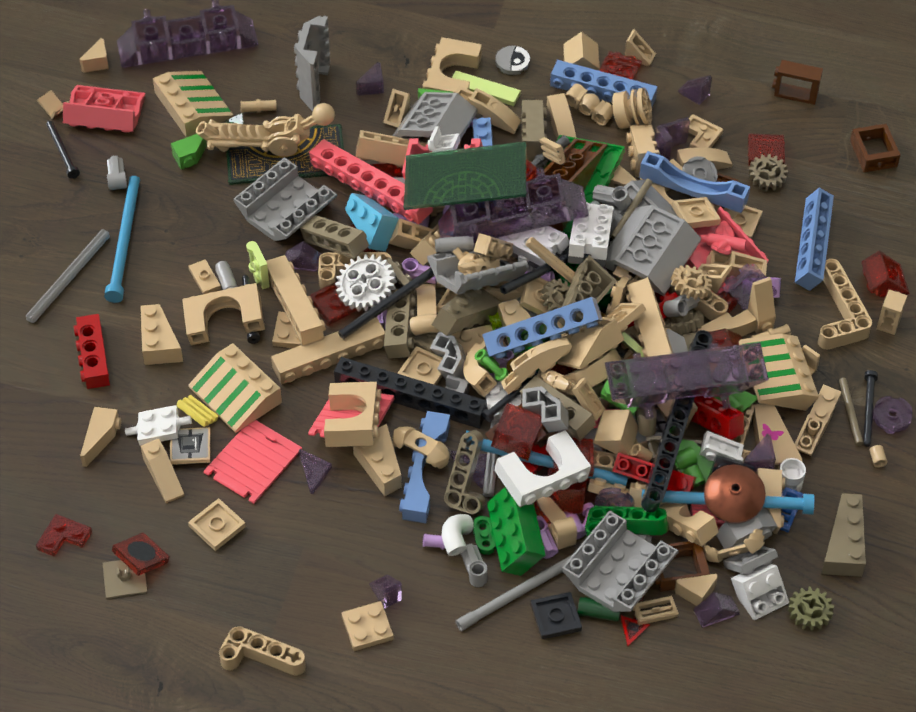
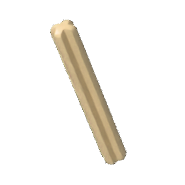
M534 237L527 240L525 245L568 282H572L575 272Z

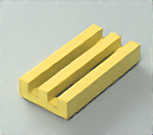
M192 395L177 401V407L203 427L218 420L216 413Z

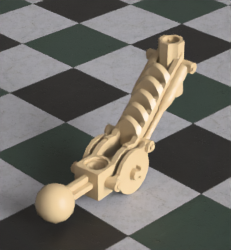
M321 103L314 107L312 115L306 119L302 118L300 114H295L292 118L281 116L274 118L271 122L264 121L263 125L216 123L214 120H209L208 124L202 121L196 128V134L207 141L208 150H213L216 147L225 152L229 147H262L263 151L270 150L277 156L285 157L297 152L298 144L309 137L310 127L316 124L326 126L333 122L335 112L331 105Z

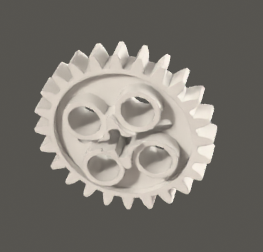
M365 254L364 259L357 256L356 262L350 259L351 265L344 264L346 269L339 270L342 276H337L336 278L339 282L335 283L337 287L336 292L345 306L349 305L350 309H354L356 306L357 311H360L363 307L365 312H367L368 307L371 306L373 308L376 304L386 299V296L392 294L390 290L396 289L394 284L397 281L395 279L396 274L387 260L383 261L381 256L376 259L374 254L368 258L367 254Z

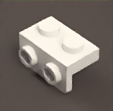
M436 126L433 133H431L430 140H428L429 151H432L433 157L455 154L461 140L458 133L442 136L440 126Z
M707 431L704 434L699 455L706 457L710 461H714L715 456L718 455L743 462L744 458L741 455L744 445Z

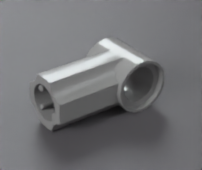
M111 156L107 160L109 190L127 188V180L124 172L123 158Z
M597 185L593 190V201L615 205L620 210L627 209L631 204L629 193L623 186L612 188Z
M681 295L673 300L664 302L663 312L667 317L686 316L689 310L698 306L700 299L698 297L697 300H694L691 296L688 299L687 295Z
M468 544L466 545L467 549L460 554L469 575V582L475 587L484 586L487 583V565L483 562L477 545Z

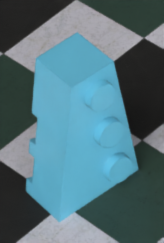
M351 193L345 208L350 219L357 229L365 232L369 249L386 251L399 218L373 199L365 195Z

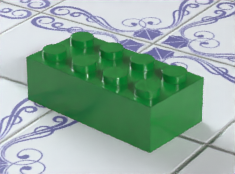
M504 487L487 502L501 570L502 572L521 576L546 556L534 503L519 507L507 488Z

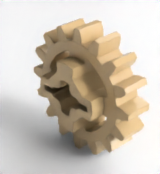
M682 265L679 268H675L670 279L672 280L671 285L676 286L675 291L679 290L680 295L685 294L688 299L691 296L694 300H697L698 297L702 300L704 296H708L712 288V280L707 279L708 274H703V270L698 271L695 266L690 268L689 265H686L685 268Z

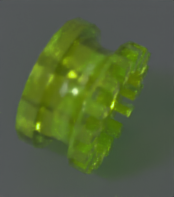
M498 312L494 316L488 315L493 330L502 328Z

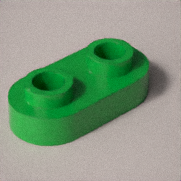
M479 516L473 521L475 544L481 554L488 555L496 549L491 520L487 516Z

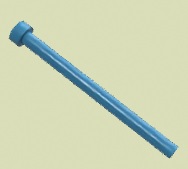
M130 176L111 282L105 288V299L113 303L121 302L124 295V288L121 285L140 183L138 176Z
M483 439L481 451L501 456L515 452L520 461L559 470L557 464L549 455ZM592 466L588 476L591 479L602 478L607 481L606 483H619L626 486L628 476Z
M666 491L661 502L706 505L703 492ZM803 494V498L765 496L762 508L802 510L803 514L813 515L814 494Z

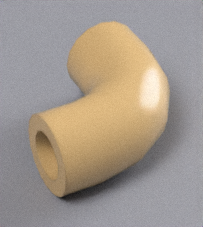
M437 314L412 317L410 319V327L415 336L425 333L438 334L440 331L432 326ZM461 331L452 334V336H455V338L458 339L461 334Z

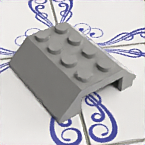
M318 16L305 22L302 30L298 32V43H295L294 53L297 54L295 66H298L296 78H299L297 90L300 91V98L312 112L314 107L320 104L319 74L328 75L330 69L327 16Z
M474 250L466 251V252H468V253H475V254H477V255L480 254V253L474 252ZM453 252L427 256L437 282L455 294H464L467 290L471 289L480 290L483 286L487 285L495 286L503 281L510 282L524 275L529 268L527 258L520 255L518 256V262L513 264L500 259L499 267L464 275L458 270V262L460 260Z

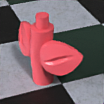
M722 220L720 225L716 227L715 232L709 233V236L701 234V242L707 243V246H711V249L718 253L730 255L732 250L744 252L746 239L735 237L733 229L725 220Z

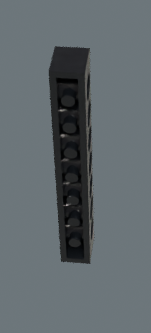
M344 357L340 358L334 370L335 383L377 382V389H381L382 394L394 395L393 403L426 413L431 411L449 414L450 420L479 429L484 421L481 412L485 408L487 409V400Z

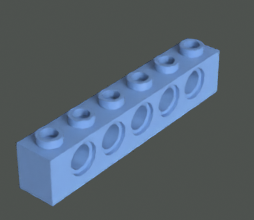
M557 60L551 73L550 86L569 91L574 84H580L588 90L587 94H595L600 100L612 103L614 93L627 91L630 95L631 90L636 89L638 91L639 88L647 90L652 107L656 100L657 86Z
M821 188L810 194L805 201L795 283L809 291L824 279L834 198L832 194Z
M590 297L482 335L489 357L501 359L506 357L508 352L514 351V353L524 351L528 345L533 347L542 344L543 340L549 338L550 340L562 338L561 334L567 332L569 335L580 332L579 328L585 326L587 329L598 326V322L602 321V316L596 298ZM581 311L584 316L583 320L577 322L575 316ZM560 318L565 320L563 328H559L557 325V321ZM545 324L547 331L542 335L539 332V327ZM527 330L529 336L527 340L523 341L521 333ZM506 336L510 338V344L507 347L503 344V339Z

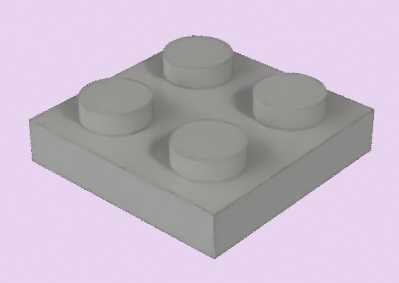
M762 546L753 554L746 552L734 555L723 560L726 569L747 575L754 572L755 568L771 564L772 560L777 558L778 555L776 549Z

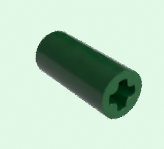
M580 596L578 615L619 621L620 612H613L592 598Z

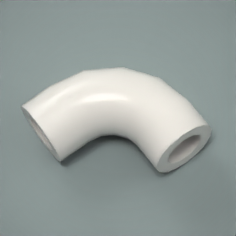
M467 514L451 516L442 526V540L449 556L458 555L467 549L462 534H469L473 529V519Z

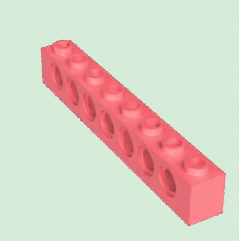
M324 139L309 152L311 164L315 168L325 171L329 176L332 175L341 183L348 184L354 190L364 193L368 198L378 201L382 206H387L393 212L401 214L409 221L419 225L433 212L432 204L408 207L409 186Z

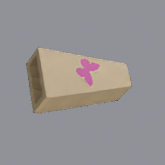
M754 404L752 419L759 467L779 470L781 463L788 458H796L802 461L775 405Z

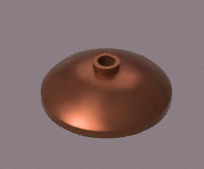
M723 466L714 471L705 484L704 499L707 508L716 518L727 523H744L753 519L761 511L765 502L766 492L761 478L753 470L745 466ZM738 487L739 491H733L732 488Z

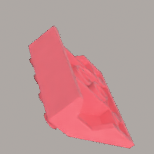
M76 85L71 92L70 103H63V123L70 126L82 125L87 128L99 127L108 131L116 129L125 133L133 132L139 120L145 93Z

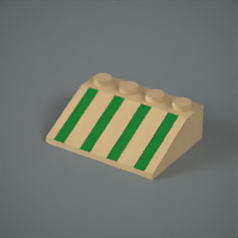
M202 71L167 72L153 78L155 94L186 138L196 134V128L202 121L208 124L209 120L222 123L234 118L232 112Z
M775 334L739 340V345L759 403L806 411L818 399L819 396L798 336Z
M233 343L219 351L188 385L235 433L282 403L280 387Z

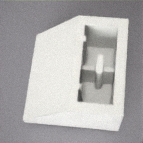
M774 564L759 566L750 574L744 575L741 573L731 578L738 599L753 620L789 603L778 567Z

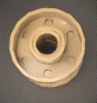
M639 88L638 91L633 89L630 95L627 91L613 94V113L619 129L630 128V125H634V120L637 125H643V123L651 124L652 105L645 88Z

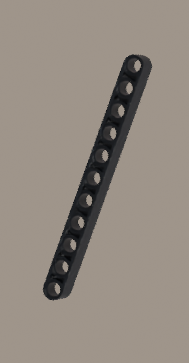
M705 330L698 331L690 344L642 497L641 506L650 513L657 511L664 499L712 343V335Z

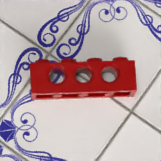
M99 314L76 317L77 325H74L75 337L79 336V340H76L77 352L81 351V355L78 356L79 366L83 367V371H80L81 381L86 382L87 389L110 386Z
M697 389L694 403L698 409L691 419L692 421L730 440L744 434L743 412Z

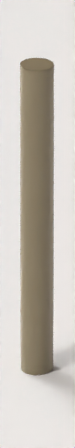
M645 180L610 237L613 240L642 201L653 183L652 180Z
M841 378L839 383L856 446L863 445V439L847 379Z

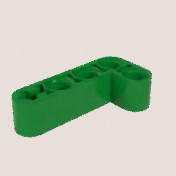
M595 506L589 510L585 524L586 536L588 537L606 514L611 511L627 520V530L637 535H663L669 530L667 512L663 508H658L657 511L650 513L642 507Z

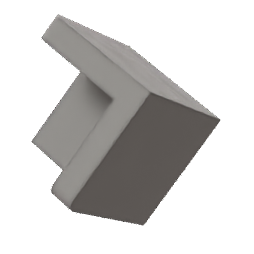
M447 375L445 388L468 395L469 382L465 379Z

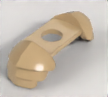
M405 426L394 429L393 445L401 449L405 445L427 456L426 462L439 469L448 464L449 451L441 441L438 442L413 427ZM418 439H424L427 444L424 447H418L415 442Z
M754 529L749 538L744 540L743 545L720 551L706 544L702 547L707 561L719 563L726 557L746 552L753 554L765 542H763L762 530Z

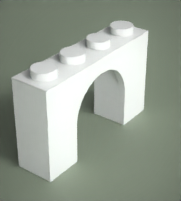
M566 430L550 436L547 441L546 450L559 469L553 475L538 476L529 472L515 452L497 459L494 471L519 507L526 504L530 505L539 498L549 497L553 492L560 489L565 490L570 485L576 482L581 483L588 478L591 465Z

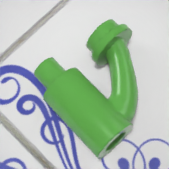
M480 349L476 352L475 359L489 373H494L497 381L501 382L509 375L508 370L500 368L499 363L493 357H489L485 349Z

